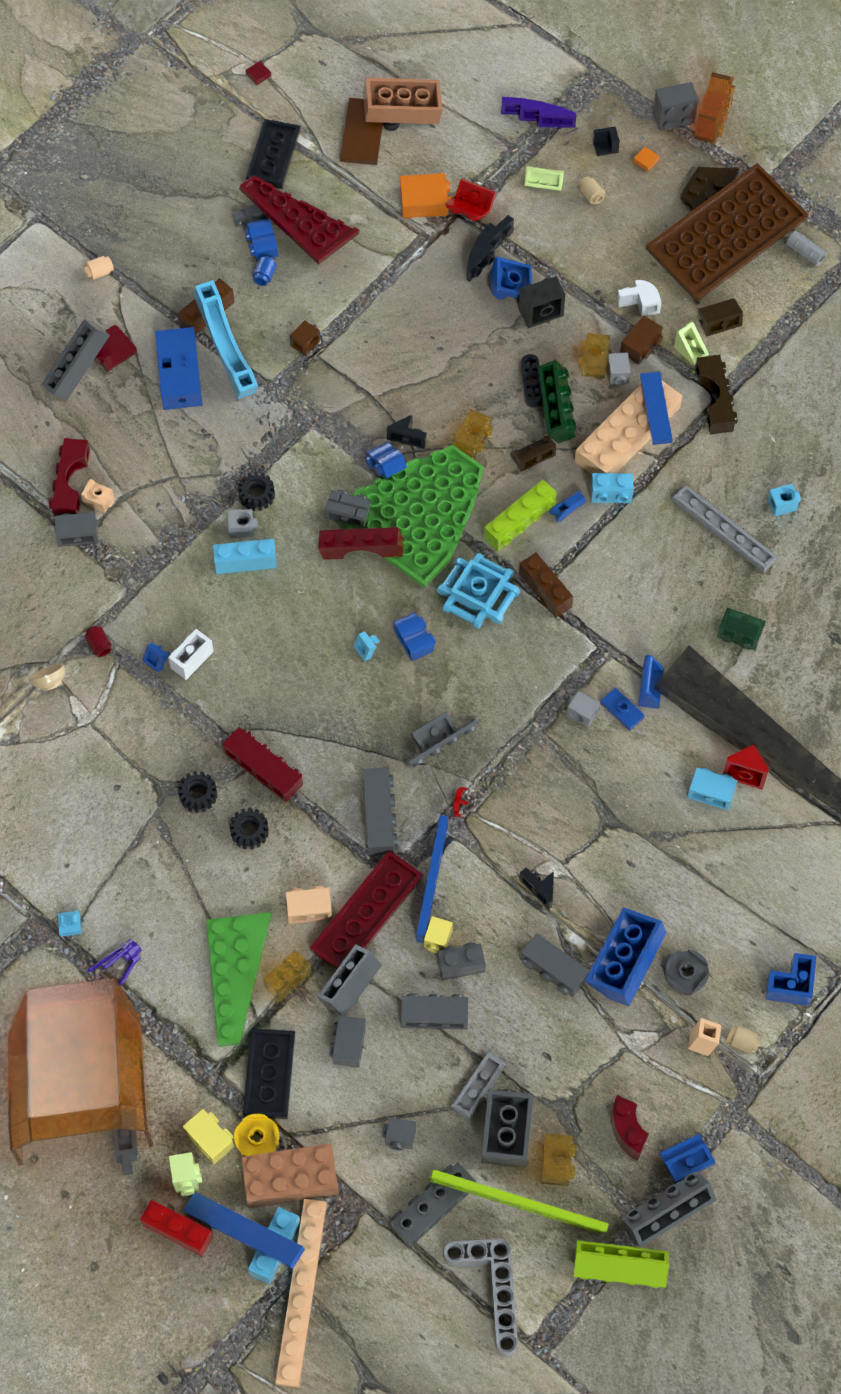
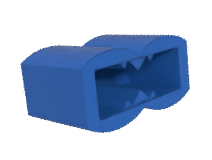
M270 219L247 223L248 229L245 230V236L247 241H251L249 245L251 256H255L256 261L264 256L271 258L279 257Z
M385 442L366 452V464L370 469L373 468L378 476L388 478L407 468L401 452L396 448L394 449L389 442Z
M416 612L393 622V630L411 661L434 652V645L436 644L431 633L428 634L425 630L426 623L422 616L419 617Z

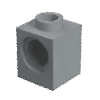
M628 353L608 354L609 384L623 385L629 383L630 365Z
M228 510L230 538L254 537V529H258L257 517H253V510Z
M578 691L576 696H571L566 704L568 708L567 716L589 728L599 713L600 703Z

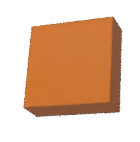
M644 147L633 158V162L648 172L659 161L660 156Z

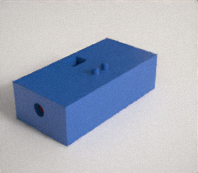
M194 327L155 331L163 409L203 406Z

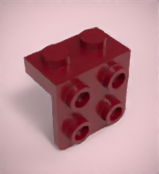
M113 325L105 330L110 336L94 359L106 372L137 353L136 346L117 325Z

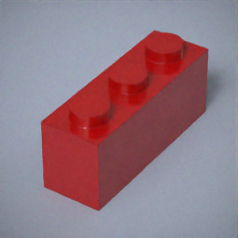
M150 1200L140 1218L143 1227L203 1257L213 1239L211 1230L153 1200Z

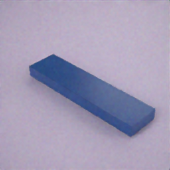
M660 371L640 373L652 445L672 443L673 438Z

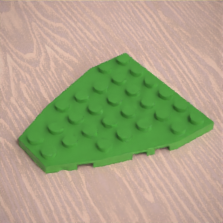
M454 445L445 447L441 451L432 452L426 458L413 459L406 463L407 468L388 478L381 479L379 477L374 480L373 484L365 488L362 486L352 494L353 496L364 495L371 500V509L365 528L399 527L404 538L403 557L383 558L423 588L451 561L474 509L484 467ZM334 521L344 529H362L361 527Z

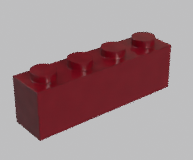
M238 727L222 744L224 754L286 803L303 786L302 773L297 768L288 766L285 759L280 755H274L270 752V748L265 743L256 741L250 731H244Z

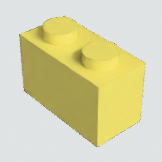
M202 1109L183 1126V1130L212 1164L215 1165L234 1148L232 1141L234 1137L228 1129L224 1128L222 1130L217 1124L219 1120L212 1112L207 1113Z

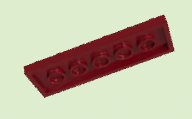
M389 850L310 946V951L337 970L355 944L364 949L369 946L421 881L423 874Z

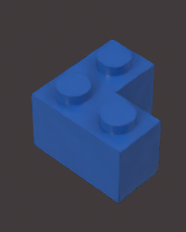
M794 953L791 960L790 973L770 970L767 978L765 1000L809 1006L813 998L816 956Z

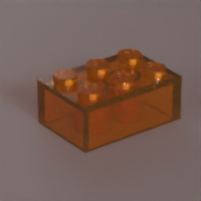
M712 72L698 113L694 139L716 144L718 137H722L724 123L727 122L729 115L727 111L731 109L733 104V95L736 88L733 85L734 77Z

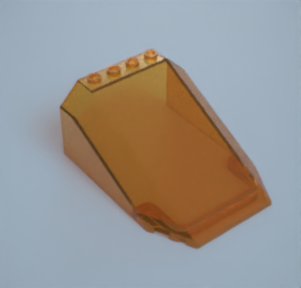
M114 978L26 990L8 1034V1128L10 1151L18 1165H24L22 1146L31 1142L117 1129L144 1131L149 1147L154 1146L141 1017Z

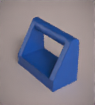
M646 655L644 659L638 706L659 709L664 668L651 655Z

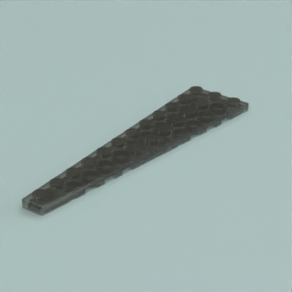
M688 646L657 682L654 689L741 748L745 749L755 745L768 766L841 814V779L707 662L697 651Z

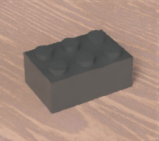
M488 1089L481 1163L526 1168L533 1094Z

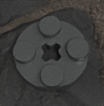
M694 950L677 951L670 956L666 963L665 979L677 992L692 995L700 991L708 981L709 969L707 960ZM691 968L692 975L684 976L681 969Z

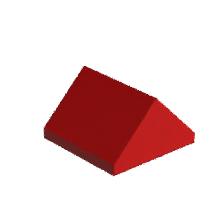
M752 745L728 756L723 774L730 775L733 779L738 780V783L763 790L769 768L755 745Z

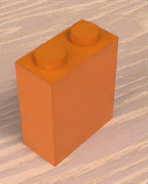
M445 173L400 176L403 218L448 215V208L445 207V204L451 200V196H447V192H450V181H446Z

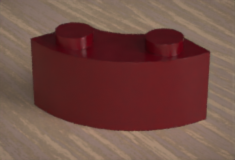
M617 1095L611 1116L612 1130L620 1147L629 1156L638 1161L648 1140L649 1133L643 1130L637 1122V1104Z

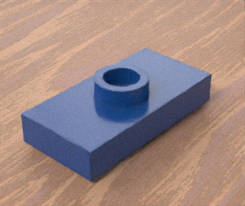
M616 688L600 701V704L629 731L645 718V715Z

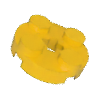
M263 1114L246 1116L234 1132L235 1145L243 1157L276 1152L280 1140L277 1125ZM254 1132H259V1135H263L260 1142L250 1139L254 1136Z

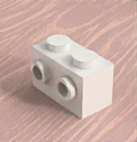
M195 629L168 657L170 668L187 680L214 652L212 640Z

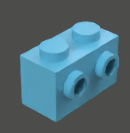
M592 474L591 503H632L633 474Z

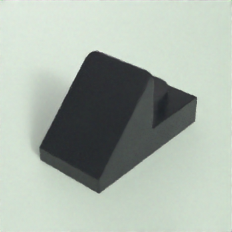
M412 415L387 426L386 429L387 440L421 449L426 447L427 432H423L420 429H411L413 424Z
M525 867L520 872L519 881L548 910L551 909L553 903L554 872L550 873L543 881H540L541 879L536 872L530 871Z

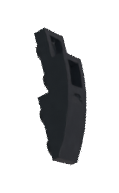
M507 215L497 226L489 223L477 237L468 258L467 281L470 282L474 277H478L487 265L493 263L495 249L500 246L506 237L511 236L514 231V218Z

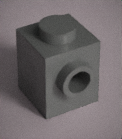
M389 1117V1123L384 1124L382 1137L386 1138V1145L393 1150L413 1149L416 1122Z

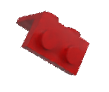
M462 178L460 179L455 197L447 201L445 207L449 208V211L452 213H462L467 215L468 219L477 221L490 214L497 192Z

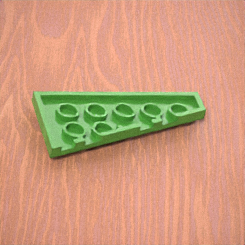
M271 912L207 920L218 1047L241 1044L269 922L272 917Z

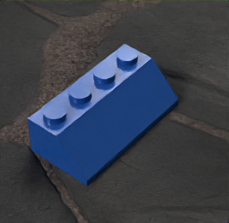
M623 907L585 982L608 999L630 1006L667 934L663 922Z

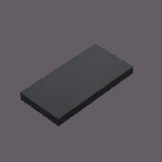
M264 119L246 180L254 175L274 185L275 188L282 189L301 131V125Z
M251 1028L243 1117L251 1114H263L268 1118L288 1119L295 1031Z

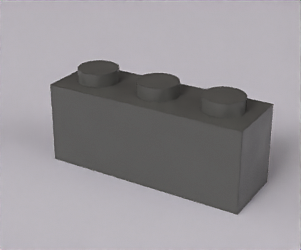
M538 933L534 935L521 952L520 960H522V964L526 968L537 971L544 981L555 984L557 989L566 996L574 997L585 983L590 972Z
M355 944L317 997L329 1011L337 1015L346 1016L382 965L371 951Z
M416 993L402 996L401 1028L468 1030V997L460 994H453L451 997H442L440 994L420 996Z

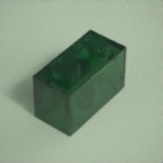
M727 607L719 626L717 637L721 638L724 642H732L744 649L756 651L766 621Z

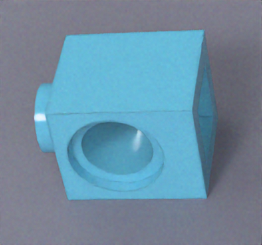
M793 484L771 489L767 500L775 517L796 511L801 497L798 490L795 491Z

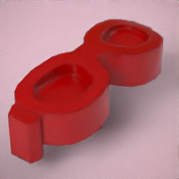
M460 787L456 791L453 807L454 817L461 818V814H459L460 804L468 805V801L461 800L464 791L467 790L466 787Z

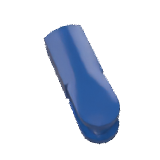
M577 491L563 502L555 505L549 513L556 517L557 522H561L586 502L585 497Z

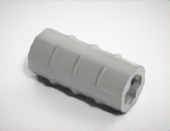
M794 231L787 240L786 245L815 266H819L827 255L825 250L798 231Z

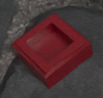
M261 61L245 70L246 75L256 85L272 76L271 71Z

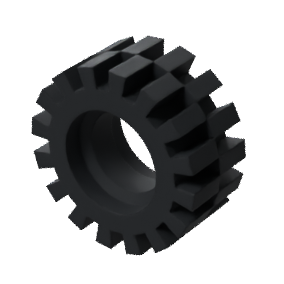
M254 472V476L248 473V478L242 477V481L239 482L238 486L241 504L245 505L247 509L251 506L253 511L256 508L262 511L263 506L267 509L268 503L271 505L273 499H275L273 481L270 480L268 475L265 477V473L262 472L260 476L258 472ZM253 487H261L264 489V493L260 496H252L249 494V490Z
M194 771L192 776L188 773L186 774L187 778L183 777L181 779L182 783L178 785L180 802L190 812H192V809H194L195 813H199V809L205 812L206 807L210 809L212 808V803L215 804L217 788L213 778L211 779L209 774L205 776L204 772L201 771L200 775H197V771ZM194 786H202L206 789V793L203 797L196 799L190 796V790Z
M243 808L240 814L237 811L235 818H231L229 825L233 842H236L238 847L242 845L243 849L247 850V846H249L250 850H252L255 845L258 848L261 846V842L263 844L266 842V837L268 838L269 835L268 821L262 812L259 813L258 809L252 811V808H248V811H245ZM247 822H253L258 828L253 835H245L241 831L242 825Z

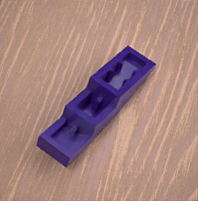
M502 97L501 114L520 115V121H538V127H576L575 112L542 101Z

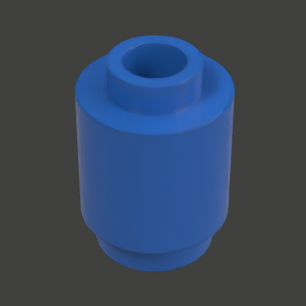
M269 256L259 258L253 272V281L256 284L266 286L271 282L277 267L273 258Z

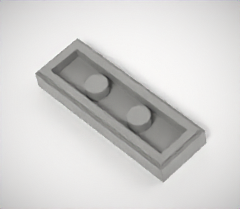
M487 1052L451 1105V1109L470 1120L488 1094V1089L492 1088L506 1067V1063Z

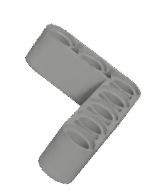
M504 1239L449 1242L444 1248V1260L450 1267L490 1265L496 1350L504 1358L513 1356L517 1350L518 1341L510 1244ZM497 1247H503L507 1253L504 1256H497L494 1250ZM479 1248L484 1254L476 1258L472 1256L471 1251ZM457 1250L461 1255L457 1259H452L448 1256V1252ZM498 1270H504L508 1273V1277L501 1280L495 1274ZM500 1293H506L510 1300L506 1303H501L498 1301L497 1296ZM506 1316L510 1318L512 1323L505 1327L500 1325L498 1320ZM503 1340H509L513 1343V1348L504 1350L500 1343Z

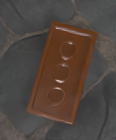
M349 98L340 162L378 164L383 123L365 122L364 99Z

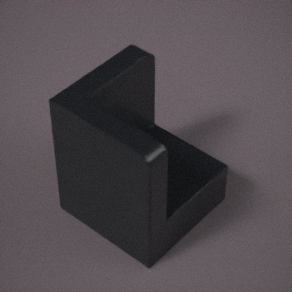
M616 126L595 129L593 131V145L597 156L619 153L620 140Z

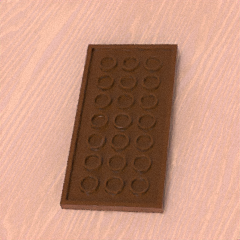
M756 163L648 243L645 249L698 302L807 220L809 215Z

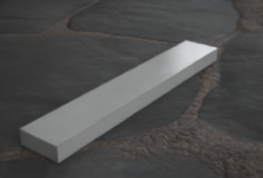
M686 484L672 497L674 503L763 573L777 561L778 557Z

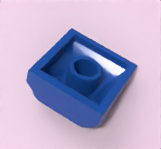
M496 257L490 272L491 293L497 299H505L507 296L520 298V288L532 284V265Z

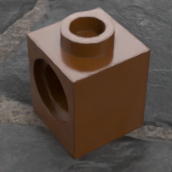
M305 320L290 335L291 347L304 356H307L320 342L319 328Z

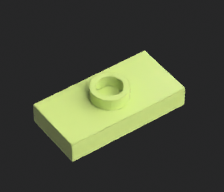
M527 166L524 186L561 191L564 171Z

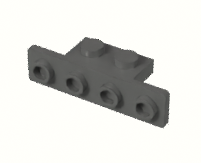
M447 712L440 714L410 733L420 752L404 762L405 766H418L424 762L423 758L428 754L433 756L441 751L440 747L444 744L451 745L458 741L459 738L457 736L465 733L466 735L476 729L475 725L479 723V720L472 719L461 727L456 728Z

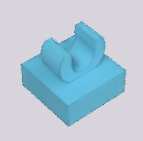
M364 631L358 634L353 647L361 658L367 661L371 659L375 649H377L375 644L379 643L380 640L376 635L369 637Z
M79 911L58 913L60 937L82 934Z

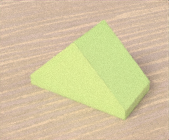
M689 322L676 332L674 348L692 365H696L697 357L709 355L693 322Z

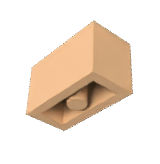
M316 886L309 890L295 888L290 892H286L289 924L332 919L329 888Z

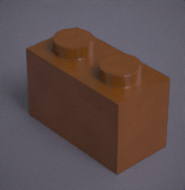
M643 315L621 341L620 353H628V358L640 364L643 359H647L650 356L652 348L661 343L663 327Z

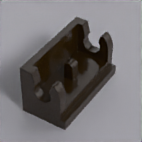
M735 298L698 309V313L702 318L699 322L706 337L742 326L743 311Z
M547 433L543 434L544 437L541 440L520 450H517V448L512 449L513 452L510 453V456L521 472L556 456V444Z

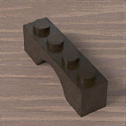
M720 355L697 357L695 370L699 385L712 389L718 398L715 404L708 407L706 419L709 433L711 435L733 432L738 418L737 413L733 412L732 408L734 406L733 396L729 395L728 391L730 390V382L728 378H725L726 364L722 362Z

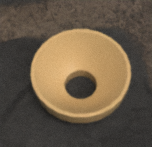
M64 664L48 666L33 673L28 679L31 685L43 691L52 690L62 684L66 674Z

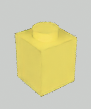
M432 916L424 938V947L432 953H438V951L447 947L453 930V922Z

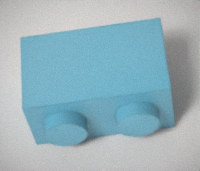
M696 768L688 798L729 810L738 780L733 779L730 775L713 773L712 770L707 768Z

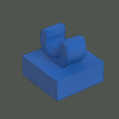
M152 642L147 645L142 661L156 672H159L163 669L165 661L168 660L170 652L163 651L161 645L157 646Z

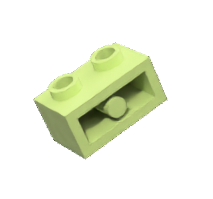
M192 1152L169 1156L172 1182L176 1193L181 1194V1196L193 1195L194 1191H199L198 1183H202L201 1169L199 1168V1163L195 1164Z

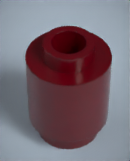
M92 626L86 630L84 638L94 655L101 658L112 651L111 642L102 627Z

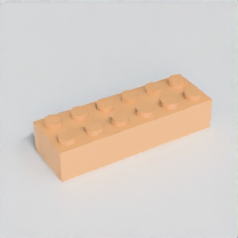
M662 381L668 417L670 419L681 408L683 395ZM641 385L576 449L574 462L591 475L593 473H617L651 439Z

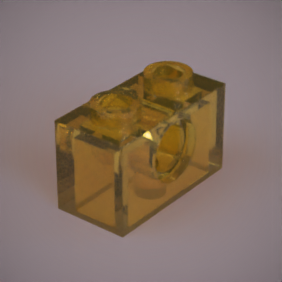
M587 333L586 340H582L581 352H584V357L580 356L579 360L582 376L605 379L610 335Z
M470 409L453 439V445L469 457L475 459L478 452L481 453L483 451L486 437H490L493 432L492 418Z
M294 950L263 979L264 986L281 1002L312 973L311 965Z
M546 1133L541 1184L569 1186L570 1179H574L575 1166L571 1165V1157H576L577 1143H572L573 1136ZM556 1156H562L564 1157L566 1162L563 1164H557L554 1162L553 1158Z

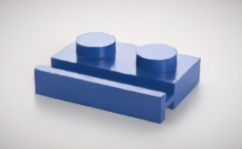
M700 1133L659 1154L674 1184L683 1180L689 1174L696 1171L699 1173L715 1165V1160L705 1142H703Z

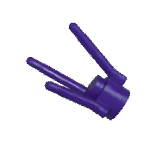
M129 939L125 944L123 943L119 948L90 967L88 972H92L101 965H103V969H107L120 957L126 962L131 960L119 981V985H123L134 965L141 959L138 954L142 950L135 941Z

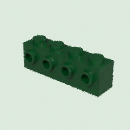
M553 360L538 366L547 434L559 444L576 437V422L573 419L572 412H574V407L570 399L572 391L568 385L569 372L566 367Z

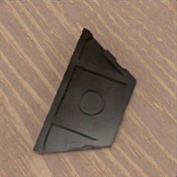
M698 167L682 191L680 199L693 211L735 180L739 174V169Z

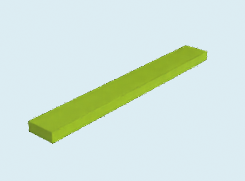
M433 1169L428 1178L430 1182L598 1234H603L608 1230L609 1223Z

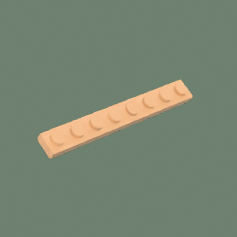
M304 1199L297 1244L303 1246L305 1250L293 1268L275 1383L279 1386L299 1388L327 1208V1202Z

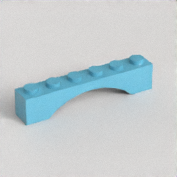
M214 280L195 286L193 296L237 400L255 394L258 384L233 337Z

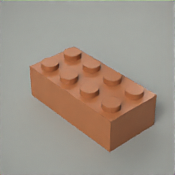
M368 77L365 79L363 89L365 122L439 124L443 111L440 80Z
M332 1143L241 1157L249 1208L339 1194Z

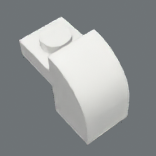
M635 280L633 288L626 287L618 290V307L638 304L641 317L643 315L648 316L660 313L662 302L659 292L653 284L644 280Z

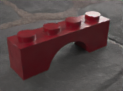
M64 438L63 445L59 447V457L61 458L60 463H56L57 479L53 480L52 484L54 495L49 500V509H52L54 517L62 514H79L81 504L79 492L72 489L68 482L76 471L88 466L90 455L88 440Z
M399 527L319 530L318 550L323 560L343 559L347 553L359 550L374 552L381 557H403L404 538Z

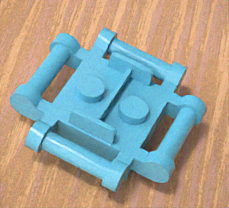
M477 553L470 562L457 558L454 562L455 566L446 580L437 588V592L440 595L449 597L443 606V611L446 613L451 612L472 623L477 629L482 626L486 617L490 618L494 623L500 624L504 619V613L514 597H517L521 592L517 586L509 583L514 575V570L510 568L505 569L484 558V555ZM464 570L459 579L457 580V582L455 583V585L453 586V588L451 589L450 587L455 581L460 571ZM502 591H507L508 593L497 611L492 610L491 608ZM456 601L459 602L461 607H463V608H465V609H467V610H469V611H471V612H473V613H475V614H478V616H475V615H473V614H471V613H469V612H467V611H465V610H463V609H461V608L455 606L454 603H455Z

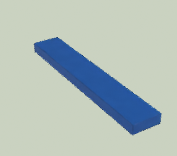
M440 815L416 934L417 942L424 943L429 926L448 829V816Z
M194 1192L183 1209L186 1215L291 1269L295 1267L305 1250L303 1246L197 1192Z

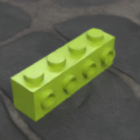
M542 479L484 527V540L497 552L500 551L516 536L523 533L528 526L536 522L546 511L554 507L557 492Z
M577 1240L573 1277H579L584 1280L597 1279L605 1282H622L628 1285L638 1284L647 1285L652 1288H666L669 1251Z

